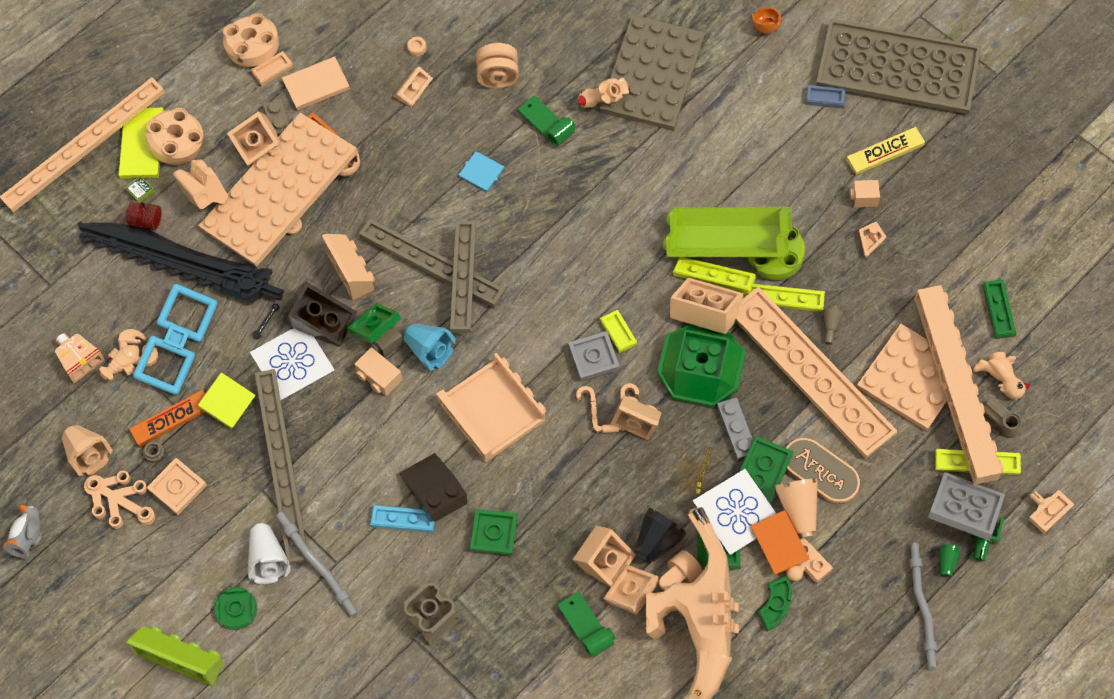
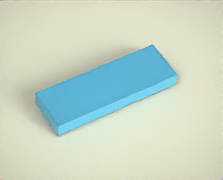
M373 505L371 527L434 532L435 522H430L425 512L421 509Z

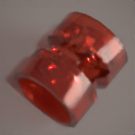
M131 201L126 213V223L129 226H143L144 229L156 231L161 221V207L153 204L145 206V203Z

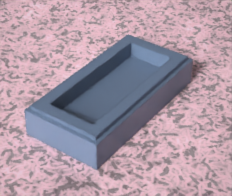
M807 85L805 105L844 109L846 90Z

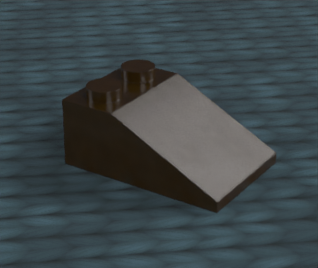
M304 282L298 287L281 321L298 331L336 346H341L348 332L347 327L352 324L357 311L310 283Z
M436 453L399 473L430 522H436L467 504L466 492Z

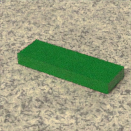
M1004 279L983 282L995 339L1015 337L1016 329Z

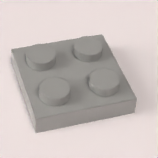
M607 331L568 342L580 381L620 370Z

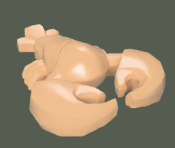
M127 329L120 333L118 338L120 350L118 351L114 348L108 354V357L112 358L108 367L101 366L99 368L102 378L112 381L113 374H117L122 370H125L127 375L134 373L136 369L134 364L137 365L141 358L139 356V348L136 345L141 343L140 339L146 340L143 333L135 329ZM154 347L146 366H152L157 362L159 356L156 347Z

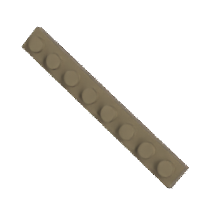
M370 218L360 231L359 236L364 240L450 285L453 284L454 262ZM474 273L473 297L495 308L504 295L505 289Z

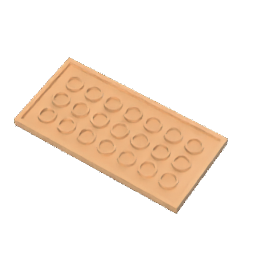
M299 113L279 135L280 144L259 158L227 193L228 198L225 204L218 203L198 225L202 231L256 267L358 153L355 146L302 113Z

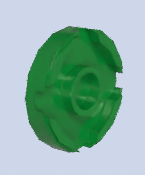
M238 587L225 590L217 598L214 606L216 619L221 626L228 630L246 628L254 621L258 610L254 596L248 590Z

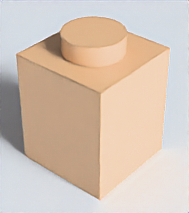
M878 180L854 181L853 188H850L849 191L850 200H853L854 208L878 207L880 199Z

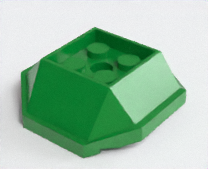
M688 325L666 335L657 375L673 401L713 409L717 406V403L726 400L738 391L746 350L730 332L723 334L695 325ZM704 359L707 362L699 363L697 360Z

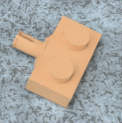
M1059 490L1046 499L1041 497L1037 491H1034L1030 498L1039 506L1028 520L1045 534L1073 508L1074 503Z

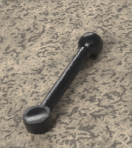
M278 304L272 305V310L259 329L253 332L255 339L261 337L262 330L274 312L279 310Z

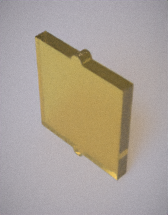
M712 447L707 449L698 476L696 489L698 494L701 492L710 466Z

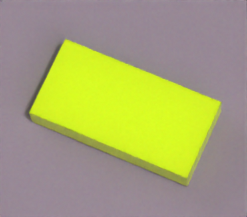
M618 310L600 318L602 326L607 331L618 353L637 345L636 339Z

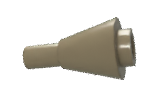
M828 306V308L823 309L826 330L825 343L833 344L834 332L844 312L837 306Z

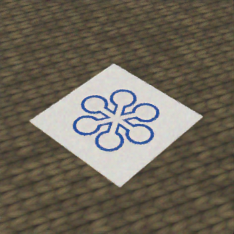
M295 328L250 352L261 371L275 369L281 400L334 371L316 339Z
M746 469L693 500L697 508H704L715 534L730 555L756 539L754 532L751 530V525L776 514Z

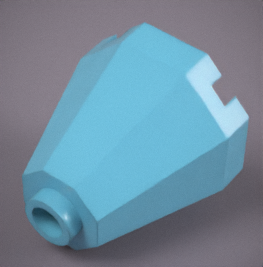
M415 323L408 326L404 331V341L421 363L430 371L435 370L433 368L435 366L437 368L442 367L453 353L451 342L455 344L456 339L445 328Z

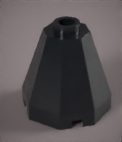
M649 508L644 516L635 550L639 552L637 556L646 563L649 560L655 562L681 542L687 533L682 528L678 529L676 523L658 511Z

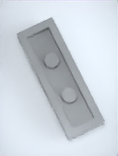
M736 397L717 403V408L736 459L740 461L745 459L753 439Z

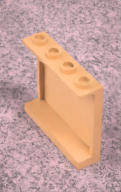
M497 353L494 354L495 360L448 392L442 389L436 394L438 403L485 462L546 421L545 407L541 402L537 403L534 400L532 391L521 384L520 376L516 372L512 373L507 360L504 357L500 358Z

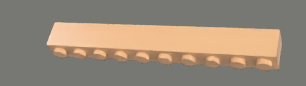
M941 285L919 289L915 296V302L973 484L977 485L996 481L1003 472V464L997 458V446L990 437V424L988 421H985L984 406L982 402L979 403L977 397L978 388L976 384H973L971 378V366L967 365L965 360L966 351L963 346L961 347L959 341L960 332L953 323L954 314L948 307V295L946 292H943Z

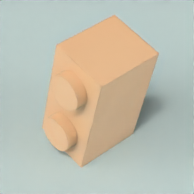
M372 347L354 364L356 375L362 381L367 380L371 384V388L378 394L381 392L387 396L403 380L401 371Z

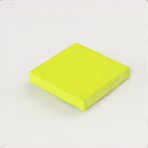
M221 372L198 404V407L230 429H233L255 398V394Z

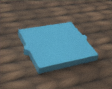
M476 151L470 160L465 162V167L458 176L488 192L494 182L498 181V177L505 167Z

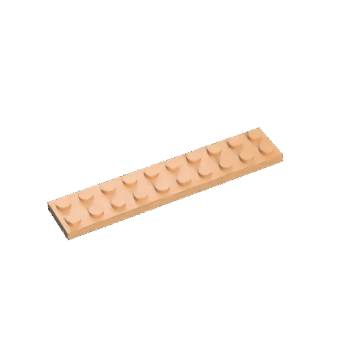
M759 287L742 299L735 322L865 459L897 434V430Z

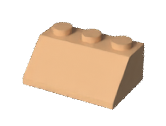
M344 234L322 235L326 253L352 300L374 291L373 282H375L371 271L367 272L364 268L366 263L361 255H357L356 251L358 250L354 241H349Z
M687 278L670 298V318L710 329L717 333L726 334L735 322L743 293Z

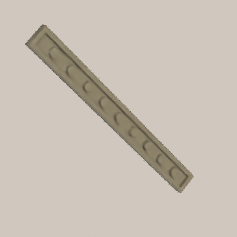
M271 369L256 372L255 378L279 513L283 511L290 522L296 525L299 530L298 534L306 544L276 371ZM281 524L286 557L290 565L308 561L294 541L287 537L284 532L285 528Z

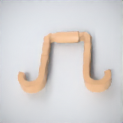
M630 383L625 384L621 388L620 401L628 390L633 391L634 397L638 398L639 390L637 386ZM588 386L578 389L577 401L581 400L583 393H588L591 397L593 430L597 433L624 431V429L613 424L598 426L594 390Z

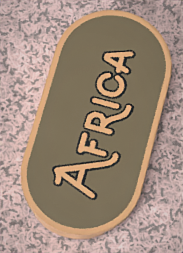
M799 438L788 444L786 448L794 451L786 470L797 480H813L817 478V494L831 503H846L857 495L860 479L856 470L812 439Z

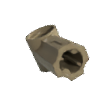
M995 398L990 399L984 406V415L1000 428L1001 433L1005 437L1013 438L1017 436L1022 422L1021 417L1016 413L1010 412ZM1007 423H1012L1015 427H1009Z

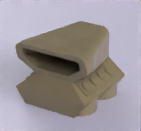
M432 581L425 582L403 602L399 609L422 632L430 646L435 644L461 619L460 609Z

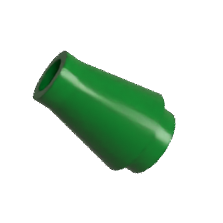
M942 544V548L939 549L940 575L952 577L961 554L958 546Z

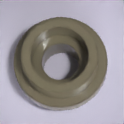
M149 442L144 447V457L150 462L159 461L164 456L163 446L159 442ZM152 451H158L155 455H151Z

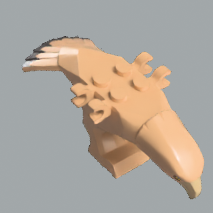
M699 507L690 510L688 516L697 528L709 555L707 566L700 576L690 584L673 583L663 592L655 594L652 592L646 593V633L653 639H659L666 632L664 618L671 612L678 611L686 619L691 638L697 650V667L694 682L690 691L683 699H711L716 694L732 661L730 657L731 633L739 634V624H735L734 619H731V611L739 612V603L734 601V597H731L727 555L715 534L704 508Z

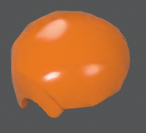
M759 8L756 14L752 13L754 28L764 34L774 32L782 22L781 15L775 8Z

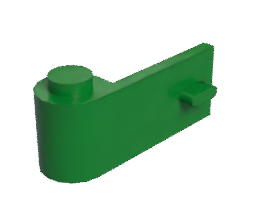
M535 95L517 110L545 138L557 147L575 132V123L572 119L565 117L559 119Z
M579 591L557 604L591 658L614 645L613 640L616 639L614 633L610 628L606 629L600 625Z

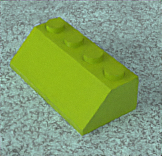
M142 626L128 639L127 644L136 656L212 687L224 665L219 653L213 650H208V652L201 650V646L193 642H189V644L184 643L180 637L174 634L169 636L162 634L163 631L154 626L150 628Z

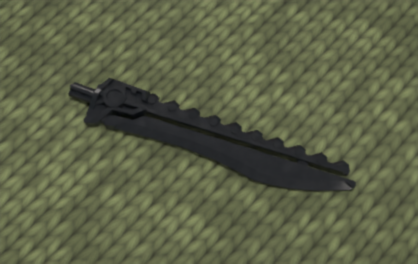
M78 223L79 229L83 231L79 238L82 243L93 241L97 248L109 247V251L112 254L123 252L127 259L139 258L138 261L141 264L154 263L153 266L157 270L168 268V272L171 275L182 273L187 281L198 279L202 286L214 285V289L217 292L221 291L223 294L251 304L261 299L263 295L276 300H281L283 297V289L268 284L270 275L273 273L271 269L262 268L258 270L252 264L245 265L204 254L175 243L150 229L118 223Z

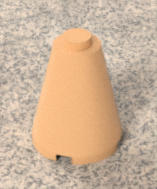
M817 478L789 482L788 485H776V492L796 533L799 534L800 538L813 536L812 532L816 531Z

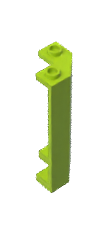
M674 207L667 214V225L670 226V233L664 238L663 248L666 250L667 257H786L790 249L788 235L792 231L791 207Z

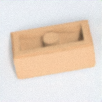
M418 66L410 73L393 97L412 107L433 78Z

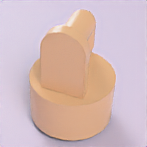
M681 550L667 562L669 571L660 578L658 588L663 592L673 583L690 584L694 582L703 572L698 559L689 551Z

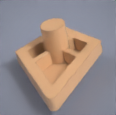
M877 222L859 229L864 256L867 258L886 239V235Z

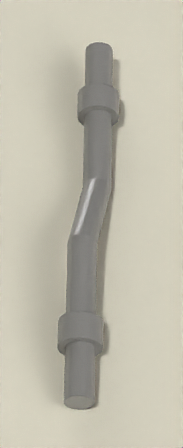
M283 511L278 513L276 517L285 528L284 532L287 537L294 541L302 555L324 577L335 593L338 603L344 606L351 617L355 616L358 611L349 600V594L346 590H342L331 572L310 551L298 534L299 530L296 525L290 522Z
M911 543L909 565L913 576V590L924 619L926 641L924 642V652L927 654V667L933 670L936 669L935 653L937 652V643L934 641L933 618L922 592L921 569L923 565L919 554V544Z

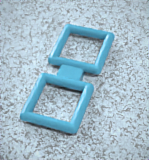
M174 284L157 320L158 326L168 329L165 339L163 340L156 336L149 338L133 373V377L171 394H179L195 358L194 352L183 347L187 338L197 342L202 341L218 305L217 300L179 284ZM178 293L208 305L197 333L167 321ZM155 345L185 357L174 385L143 373Z

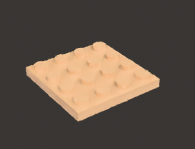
M903 324L899 325L856 387L925 431H928L947 403L928 340Z

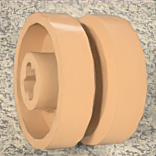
M491 43L478 49L476 53L477 81L487 88L498 89L509 87L517 82L519 79L517 50L513 46L504 43Z

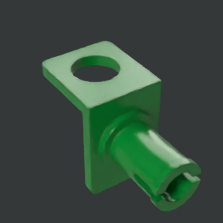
M1001 517L999 520L996 535L991 536L990 541L969 533V537L977 540L972 556L973 559L978 560L981 552L979 561H986L989 545L991 543L997 544L1000 540L1004 517Z

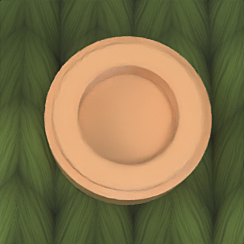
M413 37L407 43L408 52L412 56L418 57L426 52V42L421 37Z

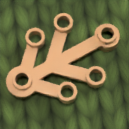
M120 471L117 476L105 479L98 475L87 478L84 483V489L89 495H92L94 504L92 513L94 517L101 519L106 515V510L102 506L101 495L108 498L111 514L109 523L112 528L118 529L123 525L118 504L136 514L141 524H152L155 521V513L150 507L142 508L124 498L125 496L146 493L147 485L145 482L138 480L133 486L112 491L107 487L119 483L126 485L130 482V475L127 471ZM121 476H127L125 480H120ZM93 483H98L96 487H91ZM139 485H144L143 489L137 490V487ZM98 509H102L100 514H96ZM144 512H149L148 516L142 517V514ZM115 519H119L117 524H113Z

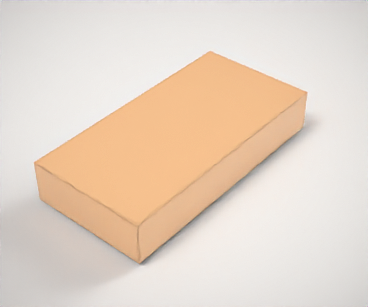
M282 51L267 62L251 69V72L259 84L264 86L291 70L294 66Z

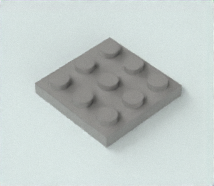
M944 472L928 518L990 541L1005 494L978 484L974 485L973 482Z

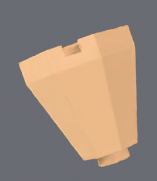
M79 425L68 427L62 436L68 462L79 476L83 475L82 473L93 475L108 463L107 455L108 453L111 455L113 450L103 436Z

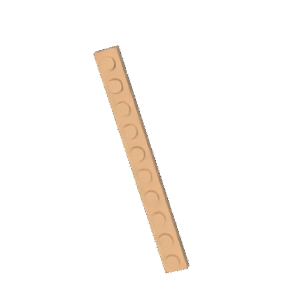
M150 78L1 195V200L14 213L165 93L164 89L153 78Z

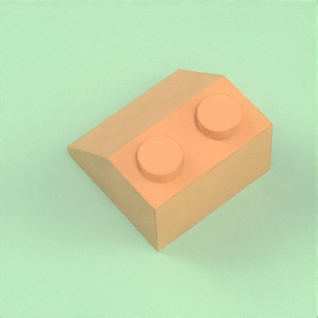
M259 111L227 133L247 166L280 144L273 125L267 116Z
M623 395L611 424L649 440L659 423L662 412L658 411L654 406L638 402L634 397Z
M595 526L573 560L587 574L611 588L626 564L630 565L636 554L612 529Z

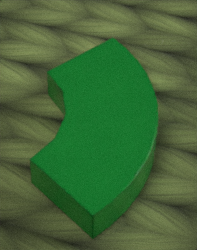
M787 576L768 583L769 600L758 611V615L767 632L779 625L789 610L792 589Z

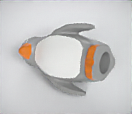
M20 505L21 517L12 524L3 549L13 556L28 559L30 546H36L41 540V535L39 534L41 528L40 514L35 506Z

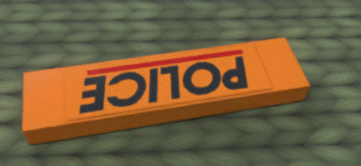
M201 390L129 428L139 448L205 413V411L198 407V404L205 396L204 391Z

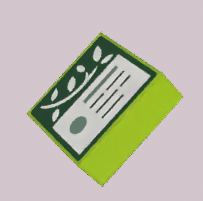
M141 176L126 187L127 192L138 203H141L154 192L153 188Z

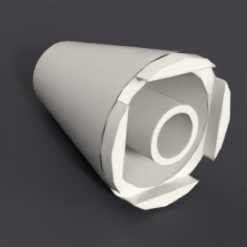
M259 523L250 530L248 577L250 580L251 578L254 579L257 584L275 583L278 581V577L284 575L285 578L291 571L290 562L271 527L267 524Z

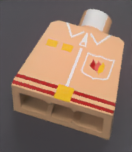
M63 333L56 339L60 346L56 348L55 353L73 383H76L105 361L101 352L79 334L69 338Z

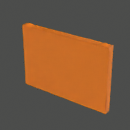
M785 510L751 525V530L754 532L774 575L809 560V555L806 553Z

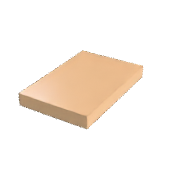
M335 57L282 77L283 83L297 111L350 90L349 84Z

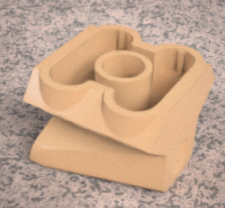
M202 159L191 160V173L181 169L173 173L186 198L199 209H204L212 202L225 204L228 194L217 175L210 167H207Z

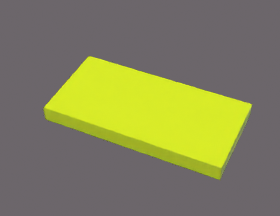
M145 108L123 126L119 166L120 179L139 178L140 176L142 178H159L160 160L155 158L148 149L146 129L148 122L154 116L163 112V108Z

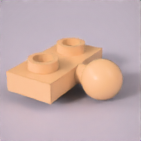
M803 537L800 541L809 555V560L786 570V575L791 581H798L802 578L803 571H805L817 584L832 571L833 567Z

